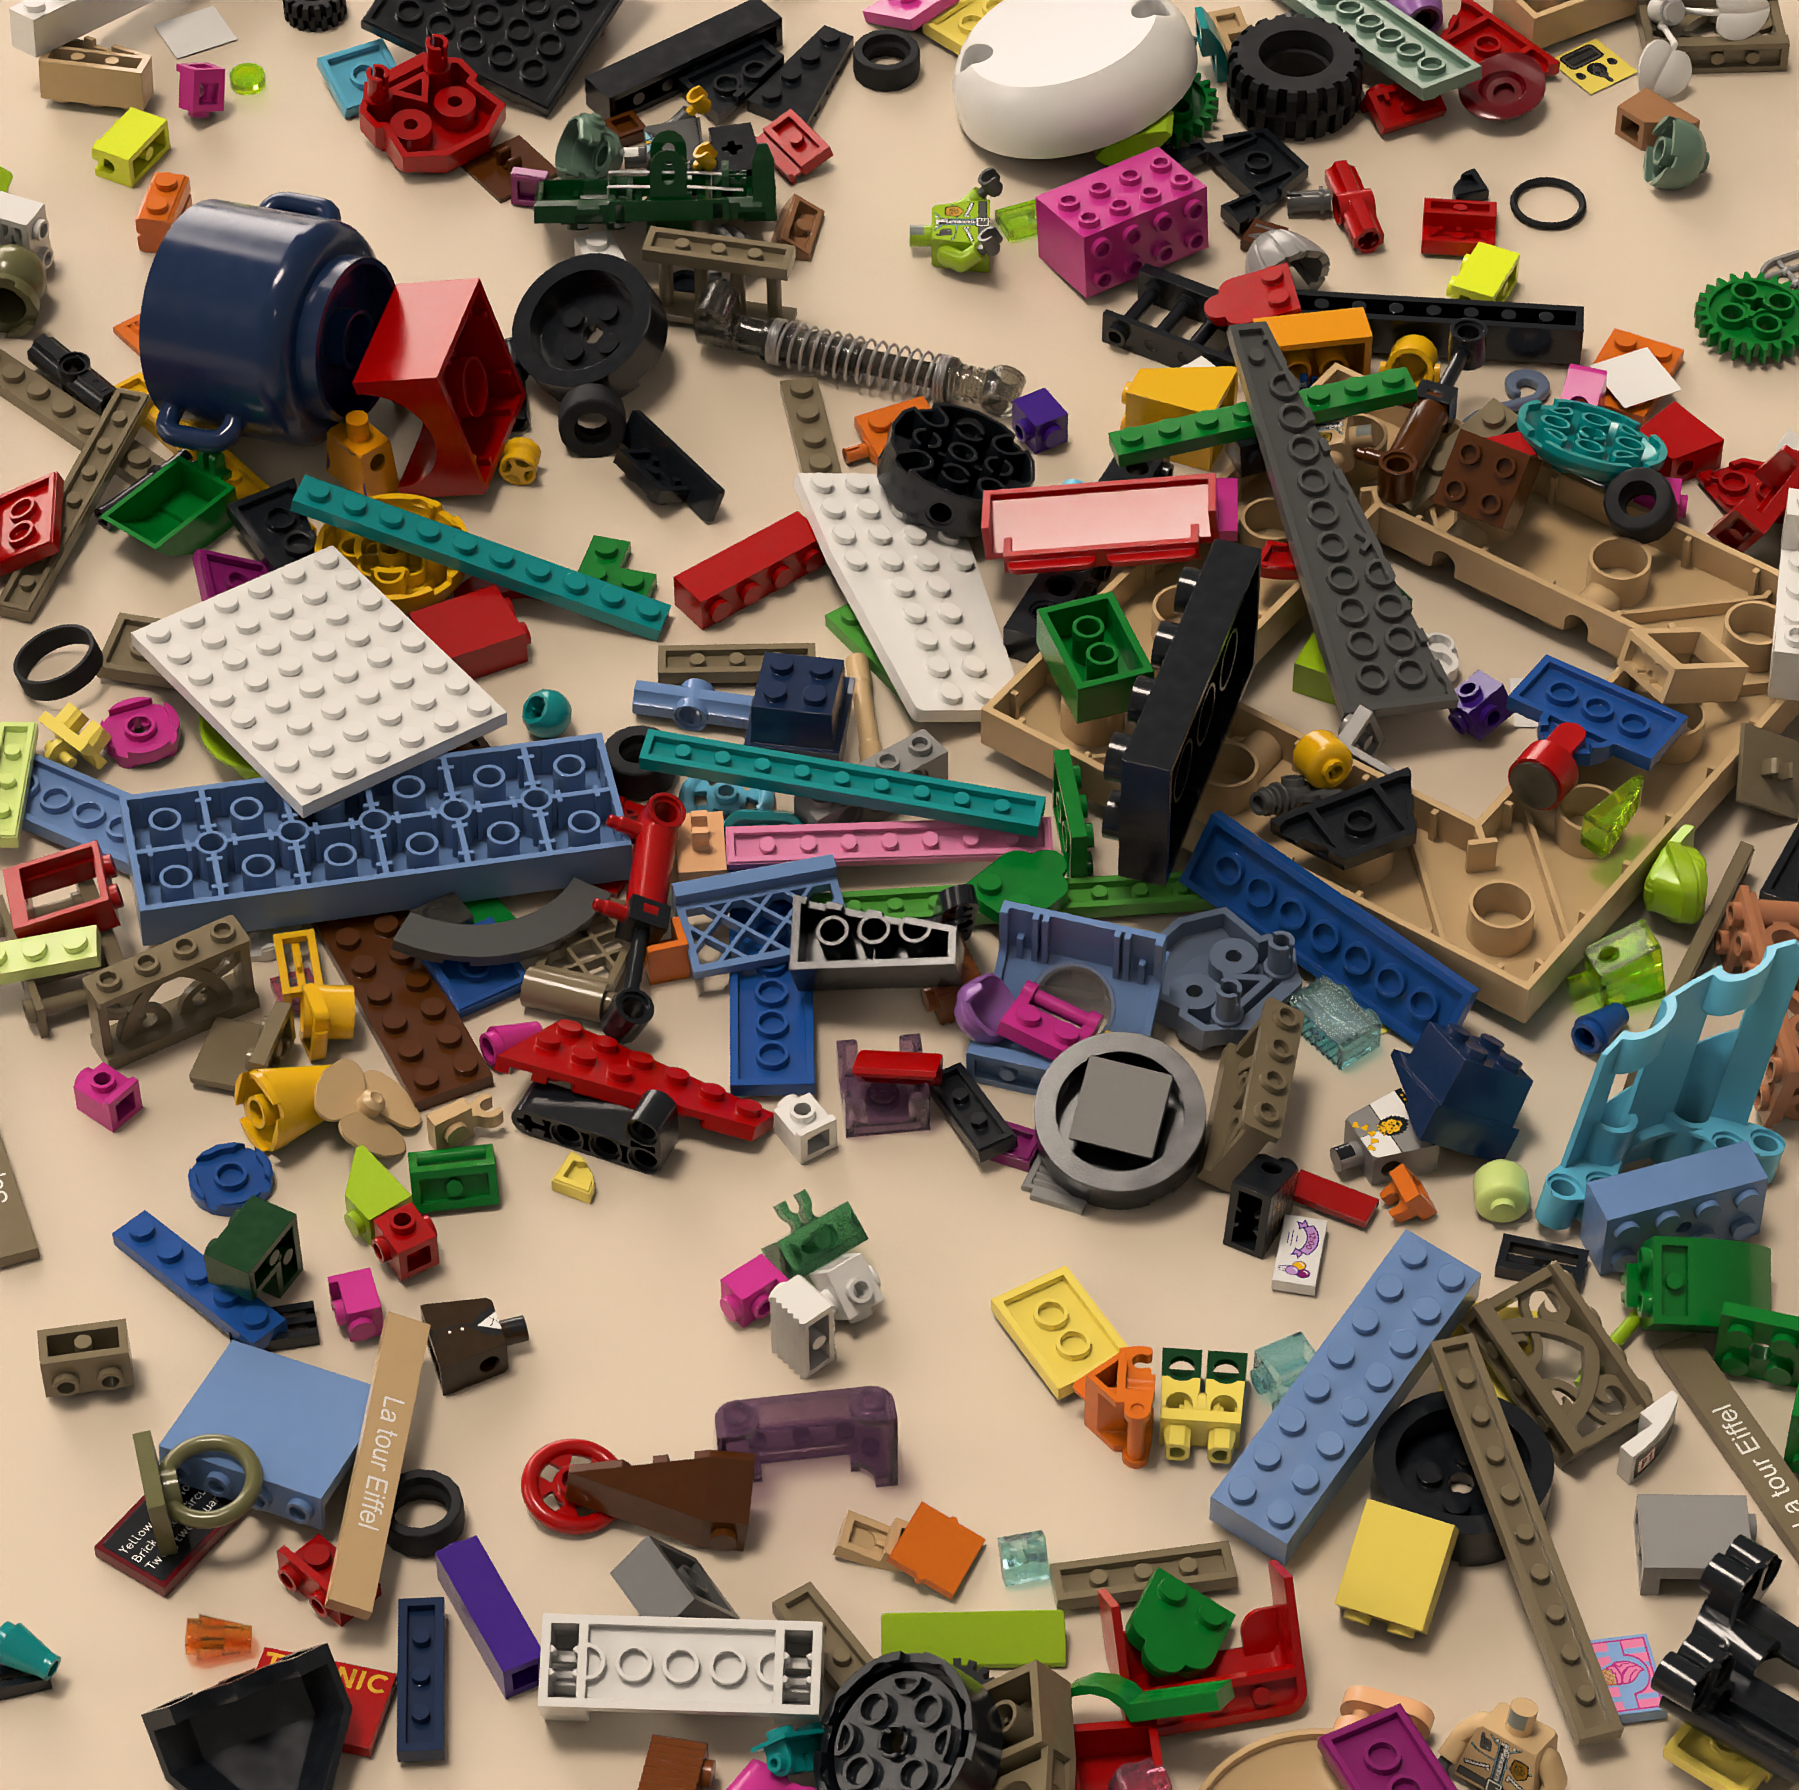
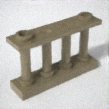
M650 226L642 247V261L658 263L659 289L653 288V290L664 305L667 321L767 335L772 322L776 318L787 319L788 322L795 321L797 308L782 306L781 280L788 281L796 258V246ZM673 265L694 268L695 294L674 291ZM709 270L730 273L731 299L710 296ZM745 275L766 278L767 304L746 301ZM793 324L790 325V333H791Z
M90 879L77 883V891L70 893V898L34 907L35 917L37 918L100 898L94 880ZM1 894L0 938L4 937L5 941L15 940L18 938L13 930L11 914H9L4 897ZM112 928L100 932L101 967L20 981L27 998L22 1000L28 1024L36 1023L41 1039L49 1037L46 1015L86 1005L87 997L85 988L41 999L36 986L94 970L99 971L124 960ZM117 1003L119 1008H123V1007H124V1006L120 1005L119 1003Z

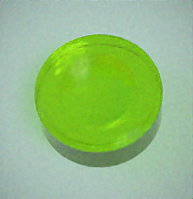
M242 63L235 66L229 73L231 89L238 94H256L265 87L264 69L257 64Z

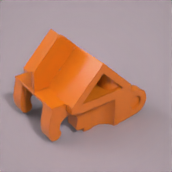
M1147 1346L1119 1348V1353L1073 1384L1074 1392L1085 1401L1084 1425L1111 1450L1122 1452L1123 1463L1132 1469L1142 1468L1148 1463L1152 1445L1154 1408L1152 1406L1156 1374H1151V1368H1137L1134 1366L1136 1363L1149 1364L1152 1362L1153 1350Z

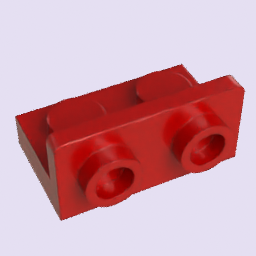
M1381 83L1371 87L1366 91V95L1359 107L1362 113L1370 111L1380 135L1442 117L1447 111L1441 95L1432 100L1422 101L1398 83L1388 86Z
M317 1534L295 1553L283 1545L277 1550L279 1565L277 1573L284 1586L292 1592L296 1590L309 1600L310 1605L317 1614L324 1618L329 1616L341 1627L354 1618L353 1616L324 1607L336 1547L320 1534ZM378 1583L375 1600L382 1595L380 1583Z

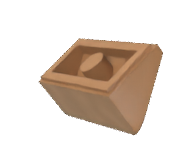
M794 193L780 211L771 242L796 246L795 260L808 261L811 257L825 211Z

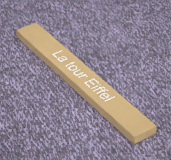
M390 1311L383 1323L324 1605L325 1608L368 1621L373 1612L431 1326L430 1324Z

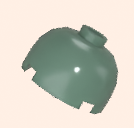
M1668 115L1663 117L1652 132L1653 135L1658 136L1654 147L1647 145L1643 164L1644 179L1648 182L1652 181L1649 184L1651 186L1678 190L1690 185L1697 179L1700 173L1706 171L1710 155L1706 152V142L1702 132L1694 124Z

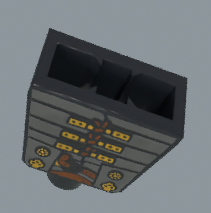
M1264 1153L1258 1154L1232 1181L1223 1239L1224 1245L1259 1259L1265 1256L1283 1227L1285 1214L1290 1215L1292 1212L1298 1167L1291 1159L1285 1157L1277 1159ZM1257 1211H1259V1212L1257 1213V1215L1255 1216V1218L1260 1219L1259 1222H1257V1221L1254 1219V1214H1255Z

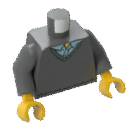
M701 86L693 87L686 96L690 106H683L670 120L664 123L646 126L643 129L644 146L623 147L625 169L646 168V171H649L651 141L661 131L671 130L679 133L685 140L687 147V171L713 170L716 166L715 158L717 157V151L710 142L703 143L700 117L695 115L696 113L706 114L711 110V101L708 99V93ZM665 143L662 147V150L675 151L674 145L671 143Z

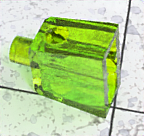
M1644 918L1587 946L1584 950L1586 971L1566 978L1568 991L1575 1002L1594 995L1601 1008L1613 1002H1618L1625 1008L1664 998L1666 995L1661 946Z

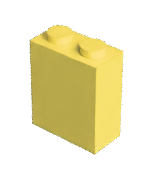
M1367 1498L1334 1603L1339 1608L1345 1610L1343 1618L1367 1626L1370 1625L1372 1618L1389 1623L1387 1632L1412 1640L1415 1632L1427 1635L1459 1529L1455 1525Z

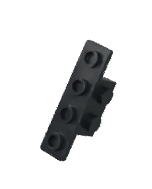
M632 410L627 422L625 438L622 441L628 449H618L613 462L625 473V477L628 480L637 484L647 494V498L653 503L667 505L668 503L685 502L705 522L714 521L725 490L641 410Z

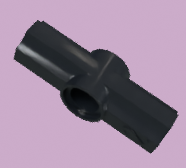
M43 334L34 339L31 348L27 351L28 360L56 382L62 391L101 416L116 387L91 368L90 358L86 354L77 351L71 352L53 336L47 337Z

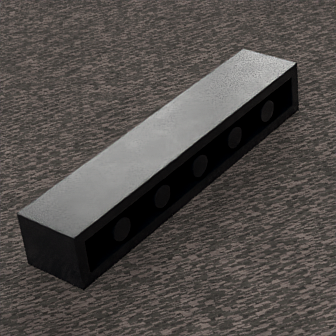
M748 0L585 76L586 105L595 113L601 115L603 120L630 110L638 114L680 94L677 78L762 38L775 48L782 46V17L762 0Z

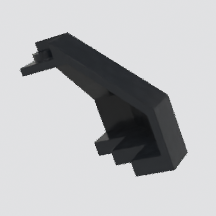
M324 1643L281 1657L279 1661L259 1669L253 1668L229 1677L195 1694L191 1692L141 1714L164 1777L177 1790H333L353 1708L329 1645Z

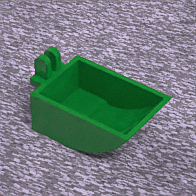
M198 451V460L194 463L179 455L102 514L100 518L164 555L178 557L196 552L197 548L202 549L208 546L234 526L227 516V504L237 501L235 487L226 482L232 477V471L226 468L225 456L221 452L205 453Z
M1652 1236L1643 1242L1642 1247L1639 1248L1637 1263L1625 1264V1273L1621 1275V1285H1625V1290L1621 1292V1302L1625 1303V1308H1637L1638 1316L1642 1317V1330L1718 1333L1724 1301L1771 1311V1248L1748 1242L1724 1239Z

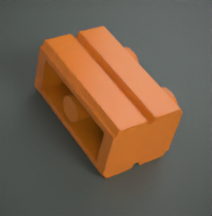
M170 172L154 173L135 219L136 231L139 233L137 236L139 250L157 253L161 242L173 223L182 213L193 206L189 177Z

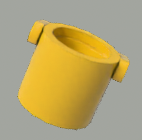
M1413 334L1406 335L1397 340L1391 349L1388 361L1380 362V372L1392 368L1407 367L1416 387H1418L1421 379L1432 381L1434 377V382L1439 383L1441 379V364H1437L1439 359L1438 353L1432 341L1424 336Z
M308 983L301 987L299 1037L310 1061L325 1059L328 1039H353L355 1025L353 985H316Z

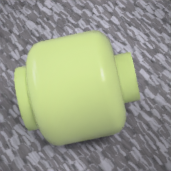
M1496 1159L1482 1165L1476 1171L1473 1179L1474 1202L1477 1212L1483 1218L1491 1222H1512L1521 1218L1527 1212L1530 1205L1528 1175L1522 1166L1513 1161Z

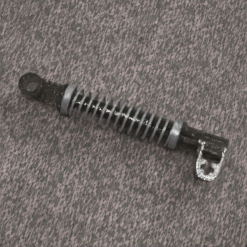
M710 280L705 283L692 315L695 337L699 344L758 356L761 362L769 365L780 366L782 362H786L788 369L792 368L795 364L798 365L799 371L808 367L811 374L817 369L820 370L823 377L827 372H831L834 379L839 374L843 375L844 381L854 377L856 384L860 383L864 374L866 375L867 386H870L874 378L878 377L877 386L879 389L884 386L886 379H888L889 390L893 391L896 388L897 382H900V392L902 394L907 391L909 384H911V391L914 397L918 394L920 387H923L925 399L931 393L934 401H941L942 403H951L954 400L959 401L960 399L967 403L969 401L972 404L980 403V406L987 413L996 417L1006 418L1012 416V400L1021 397L1026 384L1025 376L1016 368L1008 365H997L986 371L982 367L978 369L972 365L968 367L967 364L962 363L960 358L952 355L939 353L934 357L932 351L929 350L922 354L919 348L911 352L909 346L905 345L900 349L897 343H893L888 347L887 342L884 340L877 344L874 338L865 341L864 337L860 335L854 339L851 333L843 337L842 333L838 330L831 334L828 328L820 332L818 326L815 325L809 329L805 323L797 326L795 321L788 322L787 319L771 317L768 320L743 316L738 291L734 286L721 280ZM873 342L875 349L867 348L868 344ZM882 344L885 345L886 352L878 351ZM892 347H896L897 354L890 353ZM904 349L908 350L909 357L901 356ZM915 352H919L920 359L912 358ZM927 354H930L932 362L924 361Z

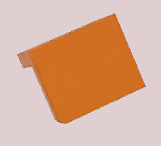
M679 916L670 918L671 939L659 941L658 944L646 948L644 970L650 986L690 977V965L687 954L689 944Z

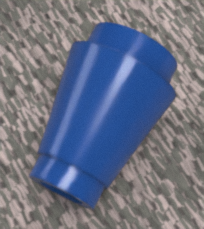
M1613 1002L1610 1005L1578 1017L1571 1030V1038L1574 1045L1585 1054L1603 1052L1624 1025L1628 1023L1629 1013L1622 1004Z

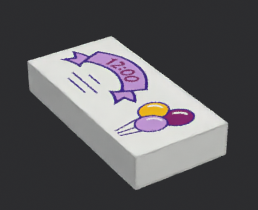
M1285 1214L1271 1290L1315 1295L1328 1220Z

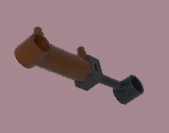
M1467 317L1460 318L1451 324L1447 358L1449 364L1439 383L1421 379L1417 387L1418 401L1397 405L1411 409L1390 450L1382 452L1370 448H1356L1354 453L1355 459L1361 460L1366 464L1378 466L1377 494L1383 501L1392 504H1402L1410 501L1415 496L1417 479L1442 432L1448 433L1456 418L1458 388L1454 387L1458 377L1462 370H1476L1485 363L1488 329L1482 321Z

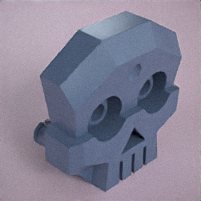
M1226 906L1178 917L1161 932V934L1167 935L1166 951H1170L1155 1022L1176 1029L1177 1038L1196 1049L1203 1051L1211 1046L1224 1045L1229 1042L1238 1045L1261 1017L1263 1003L1268 997H1272L1299 1010L1302 980L1297 968L1296 949L1294 948L1295 939L1291 933L1279 930L1272 934L1260 935Z

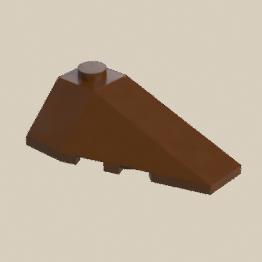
M701 1450L695 1451L694 1459L670 1461L668 1454L653 1456V1463L631 1466L629 1462L621 1459L570 1465L565 1500L698 1548H710L717 1551H744L749 1525L755 1453Z

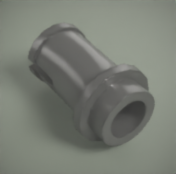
M1319 186V190L1286 191L1288 214L1320 211V215H1324V211H1331L1330 189H1323V186Z

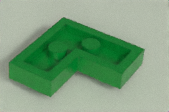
M593 535L578 572L652 598L657 587V574L625 568L631 554L630 541Z

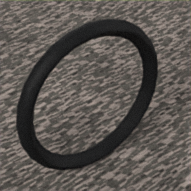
M1539 177L1527 180L1518 185L1510 196V206L1515 216L1523 223L1539 229L1555 230L1569 227L1578 222L1586 211V199L1580 189L1568 181L1553 177ZM1543 184L1556 185L1571 191L1578 199L1579 208L1567 220L1541 222L1523 214L1518 207L1517 200L1519 195L1531 186Z

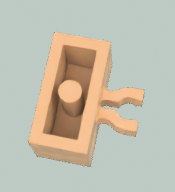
M698 810L686 813V818L678 832L675 850L677 860H674L670 885L676 882L727 873L723 811L707 812V810Z

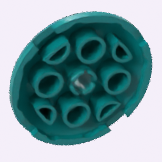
M1537 399L1523 404L1517 415L1518 431H1520L1522 437L1533 448L1535 453L1551 464L1553 469L1562 473H1571L1587 478L1599 484H1610L1611 480L1622 471L1634 467L1651 468L1658 472L1667 458V447L1659 436L1654 434L1650 435L1649 438L1640 432L1642 424L1600 406L1567 399H1554L1553 405H1542V402Z

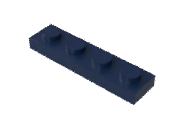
M444 1597L398 1599L396 1750L398 1762L445 1760Z

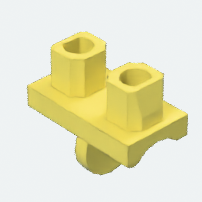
M70 702L56 717L45 711L38 718V721L54 732V736L57 738L54 741L49 740L45 743L44 749L46 751L44 757L69 768L76 766V755L78 754L100 771L107 761L99 753L112 739V736L94 720L77 735L89 718Z

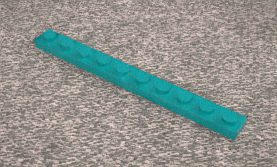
M306 474L292 499L290 511L658 642L669 616L671 605Z
M648 729L639 755V769L1032 837H1038L1046 804L1045 796Z

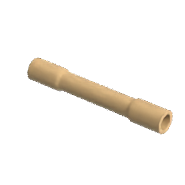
M853 653L846 658L845 665L847 677L855 678L853 704L861 762L883 749L878 737L871 691L872 678L869 659L863 653Z

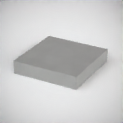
M1090 1055L1068 1137L1069 1140L1153 1161L1174 1076Z

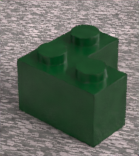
M252 1195L241 1209L238 1208L233 1212L227 1227L218 1238H213L208 1243L203 1257L206 1264L208 1282L252 1302L261 1291L281 1299L303 1271L296 1214Z

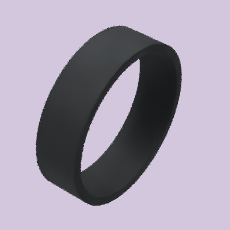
M64 624L49 628L30 639L16 655L13 671L24 692L30 698L38 701H53L70 696L89 684L102 666L103 654L89 629L78 624ZM72 644H85L89 646L84 658L65 674L45 681L27 680L33 666L48 653Z

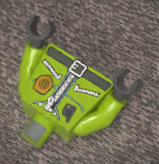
M987 168L979 175L978 182L982 187H974L962 199L953 203L933 206L931 225H910V247H931V264L934 267L948 268L959 273L965 271L990 273V256H995L999 253V243L1003 240L997 228L990 226V200L986 198L987 195L991 197L999 196L1003 190L1000 175L994 168Z

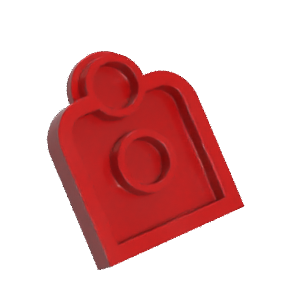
M1288 263L1269 266L1262 270L1230 278L1219 287V294L1212 296L1204 304L1206 317L1216 326L1229 327V325L1253 323V318L1302 313Z

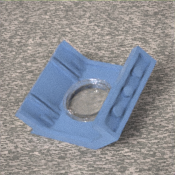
M1004 900L999 913V951L994 974L1005 983L1015 1000L1021 993L1027 980H1031L1039 984L1040 990L1088 1013L1094 1010L1104 1015L1103 1022L1096 1035L1109 1030L1111 1032H1132L1152 1037L1170 951H1166L1167 935ZM1037 1007L1039 1010H1041V1011H1043V1012H1045V1013H1047V1014H1049V1015H1052V1016H1054V1017H1056V1018H1058V1019H1060V1020H1062V1021H1064V1022H1068V1021H1066V1020H1064V1019H1062V1018H1060V1017H1058V1016H1056V1015H1054V1014H1052V1013H1049V1012H1047V1011H1045V1010H1043V1009ZM1007 1038L993 1044L971 1040L966 1052V1070L976 1083L1035 1096L1043 1075L1053 1062V1060Z

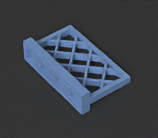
M833 854L672 883V909L674 916H679L689 944L687 954L693 979L790 962V948L781 945L777 941L785 930L791 932L792 909L786 917H783L768 909V906L771 902L786 900L793 904V895L804 896L809 899L812 894L830 891L832 896L831 902L843 904L845 907L836 876L837 867ZM745 907L754 913L744 925L727 916L729 912L735 908ZM704 914L713 919L706 931L703 932L689 925L687 917ZM761 916L779 925L770 938L752 929ZM720 924L738 932L730 945L712 937ZM745 937L763 946L759 953L754 955H746L736 949ZM706 944L723 954L716 962L700 964L698 953Z

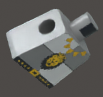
M1399 1088L1349 1115L1345 1120L1344 1144L1331 1148L1330 1157L1338 1172L1358 1166L1370 1184L1380 1185L1392 1182L1393 1179L1389 1172L1402 1163L1416 1177L1436 1172L1439 1146L1419 1140L1416 1136L1405 1109L1408 1102L1407 1097L1402 1089Z

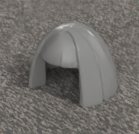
M1285 229L1269 230L1259 235L1250 246L1245 261V274L1262 270L1269 266L1288 263L1289 267L1295 268L1312 291H1317L1325 281L1324 276L1328 275L1330 259L1325 251L1316 243L1300 234Z

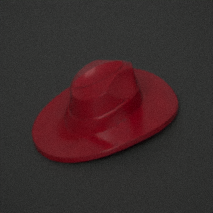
M1508 52L1492 56L1478 63L1482 66V79L1458 89L1461 104L1469 113L1485 120L1503 121L1523 116L1535 109L1544 98L1546 80L1541 66L1534 58L1520 52Z

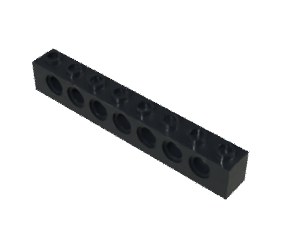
M1169 456L1119 468L1115 457H1113L1098 482L1173 476L1174 465L1170 463ZM1098 566L1085 570L1038 573L1003 627V645L1006 648L1008 657L1025 663L1030 662L1040 652L1036 644L1037 609L1097 595L1099 585L1102 581L1107 582L1113 567Z

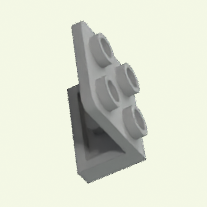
M1359 705L1354 714L1350 713L1343 719L1338 730V738L1350 749L1353 759L1385 775L1397 771L1374 758L1385 742V739L1373 711Z

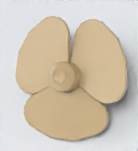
M340 1059L326 1068L315 1086L314 1108L317 1114L325 1121H339L338 1128L341 1136L356 1148L363 1144L374 1156L381 1158L400 1156L406 1147L402 1135L385 1120L404 1129L416 1128L421 1122L418 1109L415 1108L409 1094L399 1083L376 1070H368L363 1073L362 1068L353 1060Z

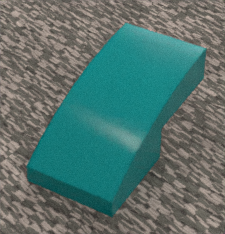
M1202 6L1195 7V32L1202 57L1210 56L1217 83L1226 82L1228 59L1219 31Z

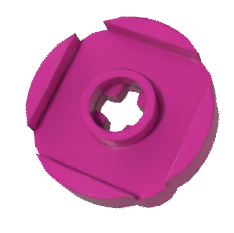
M134 697L112 706L108 710L109 717L104 722L102 719L100 723L112 736V739L104 747L106 753L115 758L120 767L127 769L134 768L138 764H148L162 758L174 756L179 749L178 742L181 737L178 714L171 705L163 702V707L159 704H152V698ZM142 728L146 732L135 733V729Z

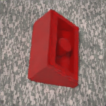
M861 1050L852 1067V1074L859 1082L939 1086V1084H942L944 1058L939 1053Z

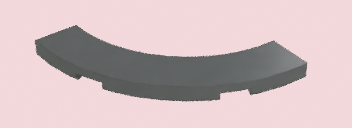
M574 877L567 888L544 907L523 917L493 924H454L437 921L410 912L395 935L391 949L431 962L443 963L444 960L469 962V966L501 965L523 961L557 949L561 946V942L576 933L581 934L601 915L600 912L592 909L593 900L595 898L610 900L611 893Z

